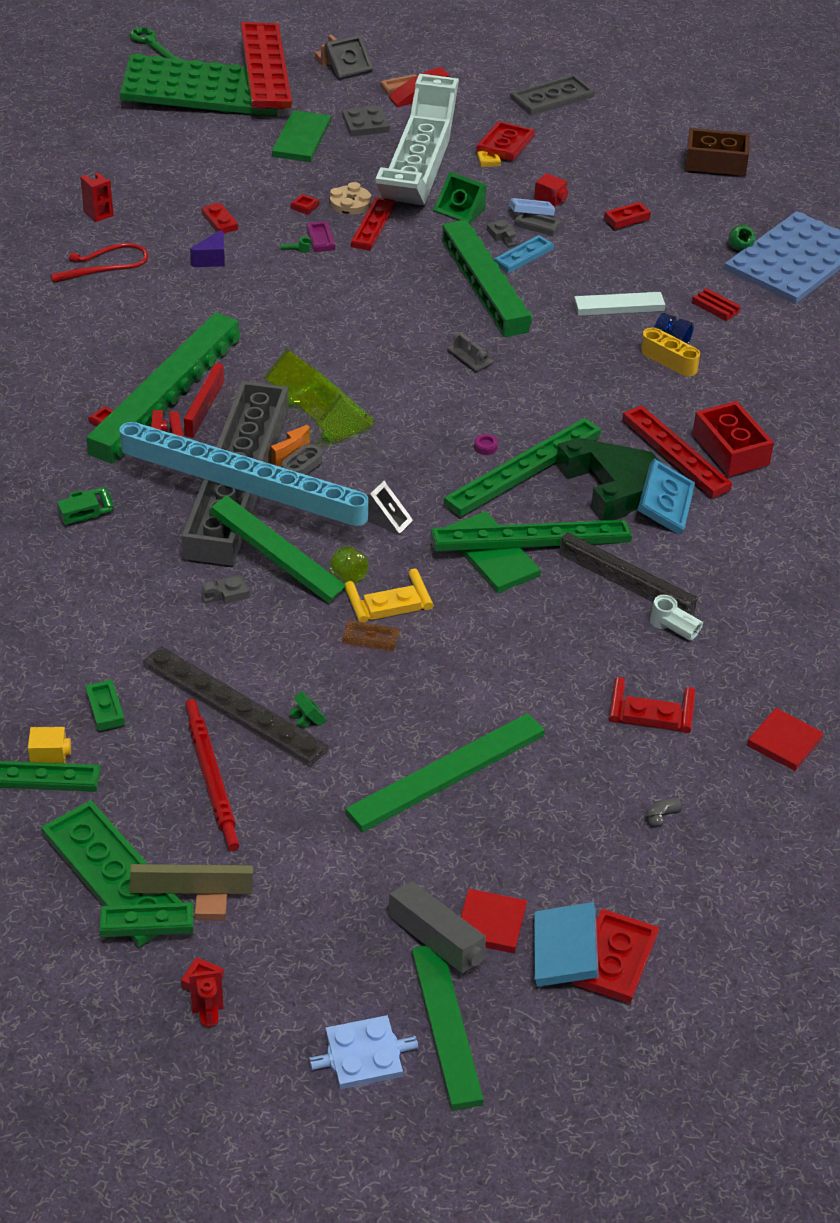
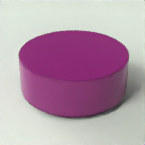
M489 434L479 435L474 440V449L482 455L494 454L498 450V440Z

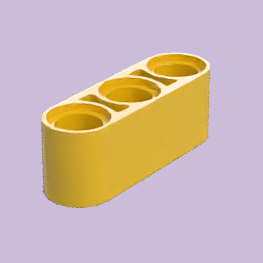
M647 328L643 331L641 353L684 376H693L698 372L700 351L697 348L657 328Z

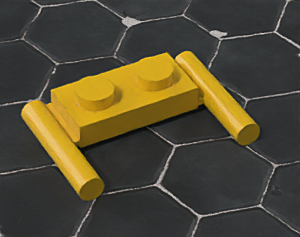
M411 569L408 572L413 584L412 586L364 595V600L360 599L352 581L346 582L345 590L359 623L367 622L369 619L374 620L421 609H432L434 605L418 570Z

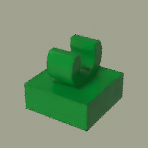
M303 691L294 697L299 706L294 707L289 714L294 719L302 716L296 722L300 728H307L311 720L318 726L327 721V718L316 703Z

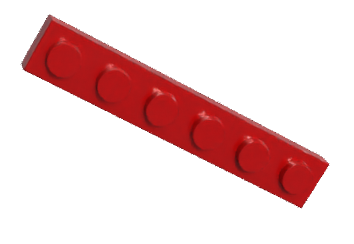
M640 405L623 413L622 420L690 480L695 482L712 499L731 490L732 482L644 406Z

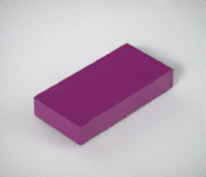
M328 222L307 223V231L314 252L334 251L335 242Z

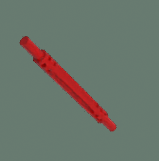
M189 699L185 703L190 719L188 725L218 827L224 833L228 850L236 851L240 847L234 829L236 822L204 718L200 716L196 701Z

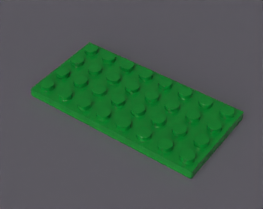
M130 54L120 90V100L274 117L278 115L277 108L258 109L252 107L246 67L238 64L225 65L219 62L207 63L200 60L188 61L181 58L170 59L163 58L162 56L152 57L144 56L143 54Z

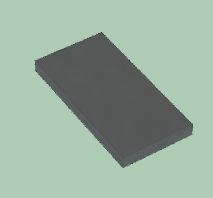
M573 74L510 93V99L532 116L593 98L596 91Z

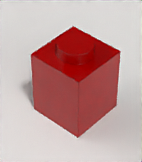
M546 173L535 182V200L550 202L554 207L566 200L568 196L566 180Z

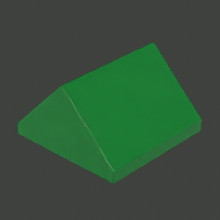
M449 171L433 210L460 221L467 220L470 224L485 211L487 185Z

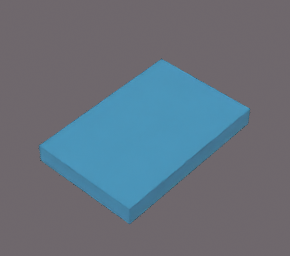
M654 459L649 465L638 511L673 532L681 534L685 528L695 482Z
M594 902L535 911V981L537 987L598 978L597 925Z

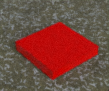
M775 708L748 739L747 746L796 771L823 739L824 732Z
M468 888L461 918L486 936L485 948L515 954L527 907V900Z

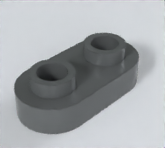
M313 444L304 445L282 461V468L306 475L321 464L322 449Z

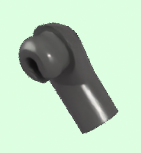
M672 798L654 802L646 811L649 825H662L664 823L663 814L681 812V801L679 798Z

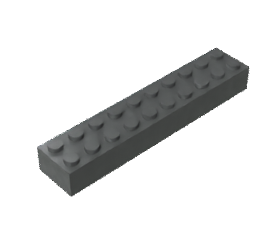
M242 381L216 447L270 464L271 446L277 444L289 410L288 387ZM204 479L182 534L183 559L233 566L243 538L209 513L210 509L227 495L252 514L258 496Z

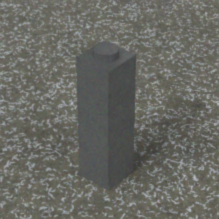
M411 881L389 893V917L458 971L464 973L485 960L486 936L415 882Z

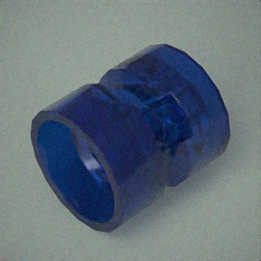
M662 313L658 317L654 328L660 329L689 344L694 324L682 318L677 321L675 316Z

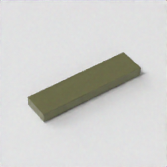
M131 864L130 893L251 894L253 866Z

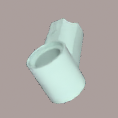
M659 595L655 598L650 615V623L654 627L659 629L669 628L688 640H693L698 635L703 625L702 621L678 608L676 600L669 595Z

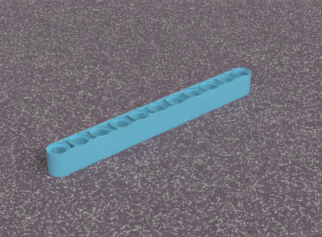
M127 422L120 427L121 449L127 455L350 525L360 526L368 520V496L363 492L136 422Z

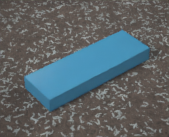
M538 235L493 260L498 263L500 269L510 273L553 250L554 244Z

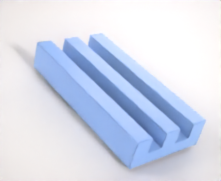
M511 198L509 206L514 212L554 216L555 208L550 202Z

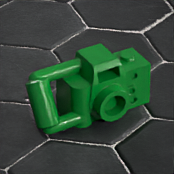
M105 487L86 492L82 490L70 493V498L57 501L58 513L64 525L77 521L86 522L90 518H97L101 514L111 512L114 508L110 493ZM95 495H100L103 508H100L99 502Z

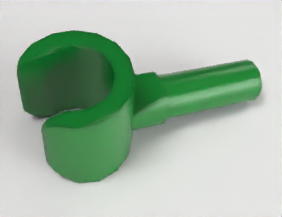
M301 237L299 243L281 244V250L295 249L301 253H307L310 250L311 239Z

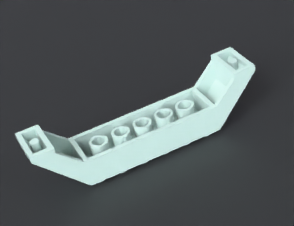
M419 74L415 83L411 115L389 168L380 167L376 176V185L384 199L418 205L426 204L449 143L459 82L458 78Z

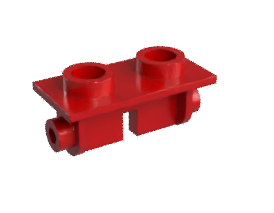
M221 970L189 974L192 1014L199 1013L201 1024L206 1027H212L219 1021L218 1010L224 1009Z

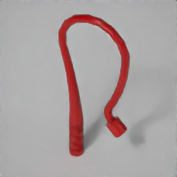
M120 243L108 246L85 257L71 252L69 261L76 263L88 261L105 252L124 247L139 249L143 252L144 258L133 264L78 268L50 274L51 281L54 283L98 272L136 268L148 260V252L144 247L134 243Z

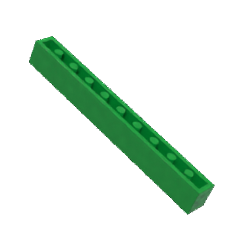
M215 312L86 437L88 455L111 464L119 457H123L125 453L121 449V425L127 422H136L151 427L153 410H163L164 415L165 411L171 405L176 404L178 398L184 392L189 391L191 385L197 379L202 378L203 373L209 367L214 366L216 360L221 355L226 354L228 348L233 343L238 342L240 338L238 320Z

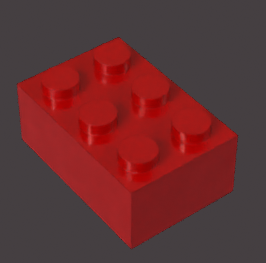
M738 401L695 413L692 435L728 477L770 465L774 442Z

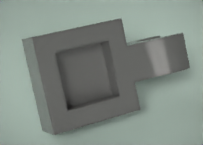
M497 220L487 224V231L495 241L502 240L507 247L516 246L512 237L516 236L515 229L507 220Z
M241 575L216 580V585L213 582L202 584L205 594H202L201 597L205 604L221 599L224 604L250 597V591Z

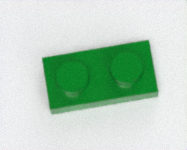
M112 679L85 685L86 695L97 730L102 731L124 726L125 718Z

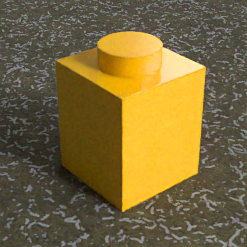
M30 727L28 743L30 762L65 763L66 755H71L72 750L71 738H66L65 727Z

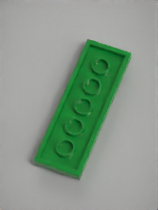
M92 800L41 827L42 835L103 906L182 903L174 893H130L131 864L148 863ZM159 935L129 937L139 948Z

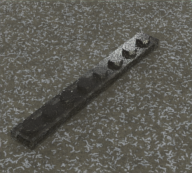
M160 646L143 660V667L310 768L328 752V744L163 646Z

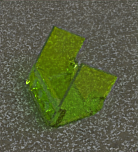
M288 348L264 377L272 385L288 387L289 404L297 403L318 421L316 425L324 430L322 434L332 442L335 439L338 441L344 440L370 428L376 421L327 377Z

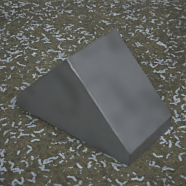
M385 481L380 482L367 495L368 522L398 535L413 521Z

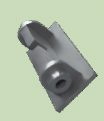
M456 332L453 336L454 344L447 347L450 352L475 371L494 363L489 358L488 351L475 342L471 343V339L463 332Z

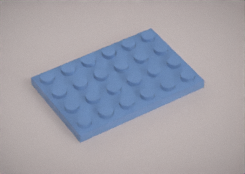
M796 211L756 240L752 247L742 250L727 261L724 270L796 304L840 270V229L830 227L822 221L815 220L804 213Z

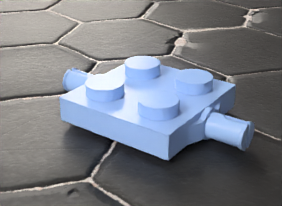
M388 1015L326 1027L325 1034L328 1042V1054L309 1057L311 1071L330 1067L337 1078L340 1090L402 1077L403 1070L399 1059L400 1052L418 1050V1042L416 1036L397 1040L392 1032Z

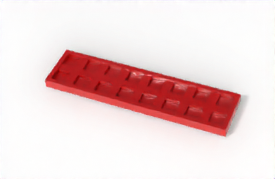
M241 22V36L252 107L258 109L292 108V98L279 23Z

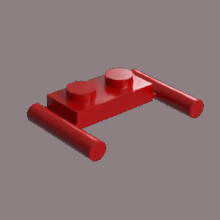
M622 677L615 678L609 715L610 722L619 723L620 721L627 724L680 730L684 733L691 732L695 700L694 688H685L682 709L680 708L681 703L626 696V700H623L625 679Z

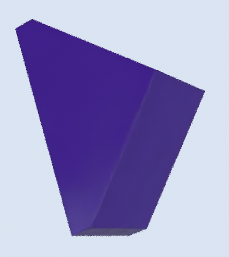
M218 231L190 248L191 266H225L223 231Z

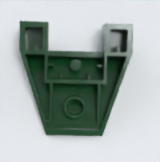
M576 438L558 444L556 466L567 479L591 472L597 475L603 484L593 487L591 510L600 521L623 518L638 508L649 465L654 459L658 460V458L650 451Z

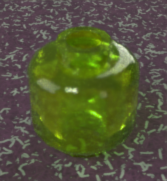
M344 546L333 554L330 567L332 572L343 581L356 583L366 575L369 562L362 552L354 547Z

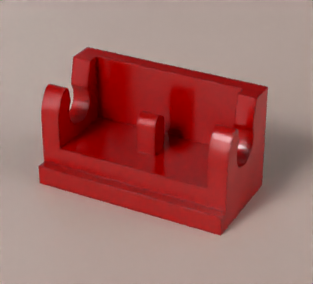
M95 173L96 179H90L87 175L80 176L84 213L95 223L114 216L111 180L106 179L100 173Z

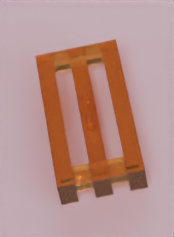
M348 620L342 637V644L394 652L400 628Z

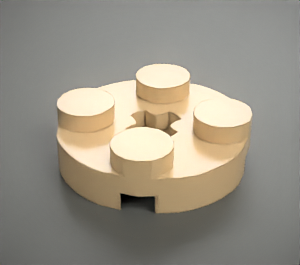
M351 182L348 186L330 190V206L339 213L345 211L349 212V214H360L369 209L371 194L368 190L360 187L359 183Z

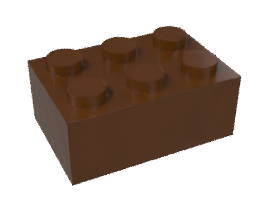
M689 128L685 170L746 176L750 133Z

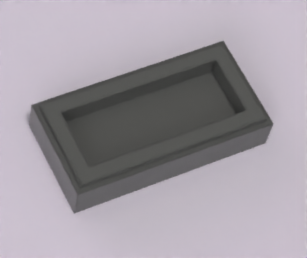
M521 212L515 219L514 226L554 236L561 226V220L540 214Z

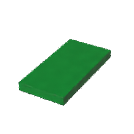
M293 110L272 149V157L311 162L331 123V115Z
M485 511L445 527L499 524ZM520 547L458 550L497 594L541 576V569Z

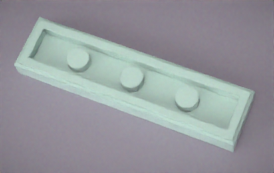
M661 292L574 297L578 316L665 311V302Z

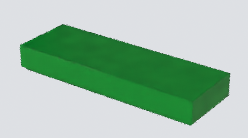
M193 902L101 906L100 937L193 933Z

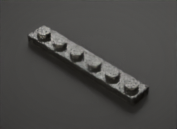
M568 532L561 537L560 556L653 603L657 596L669 595L676 600L678 608L692 616L695 615L696 596Z

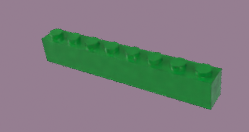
M467 220L442 224L443 244L504 338L529 333L530 324H532L531 312L527 311L522 299L517 296L514 287L509 284L506 275L501 272L498 263L491 257L490 251L484 247L482 239H479L476 235L475 229L470 226Z

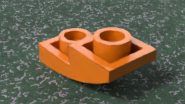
M305 425L287 432V440L272 445L271 464L282 467V461L300 447L310 444V427Z

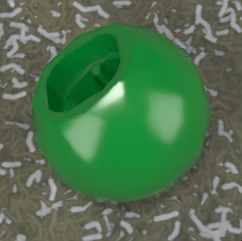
M747 225L735 226L729 233V245L739 252L752 247L755 242L754 231Z

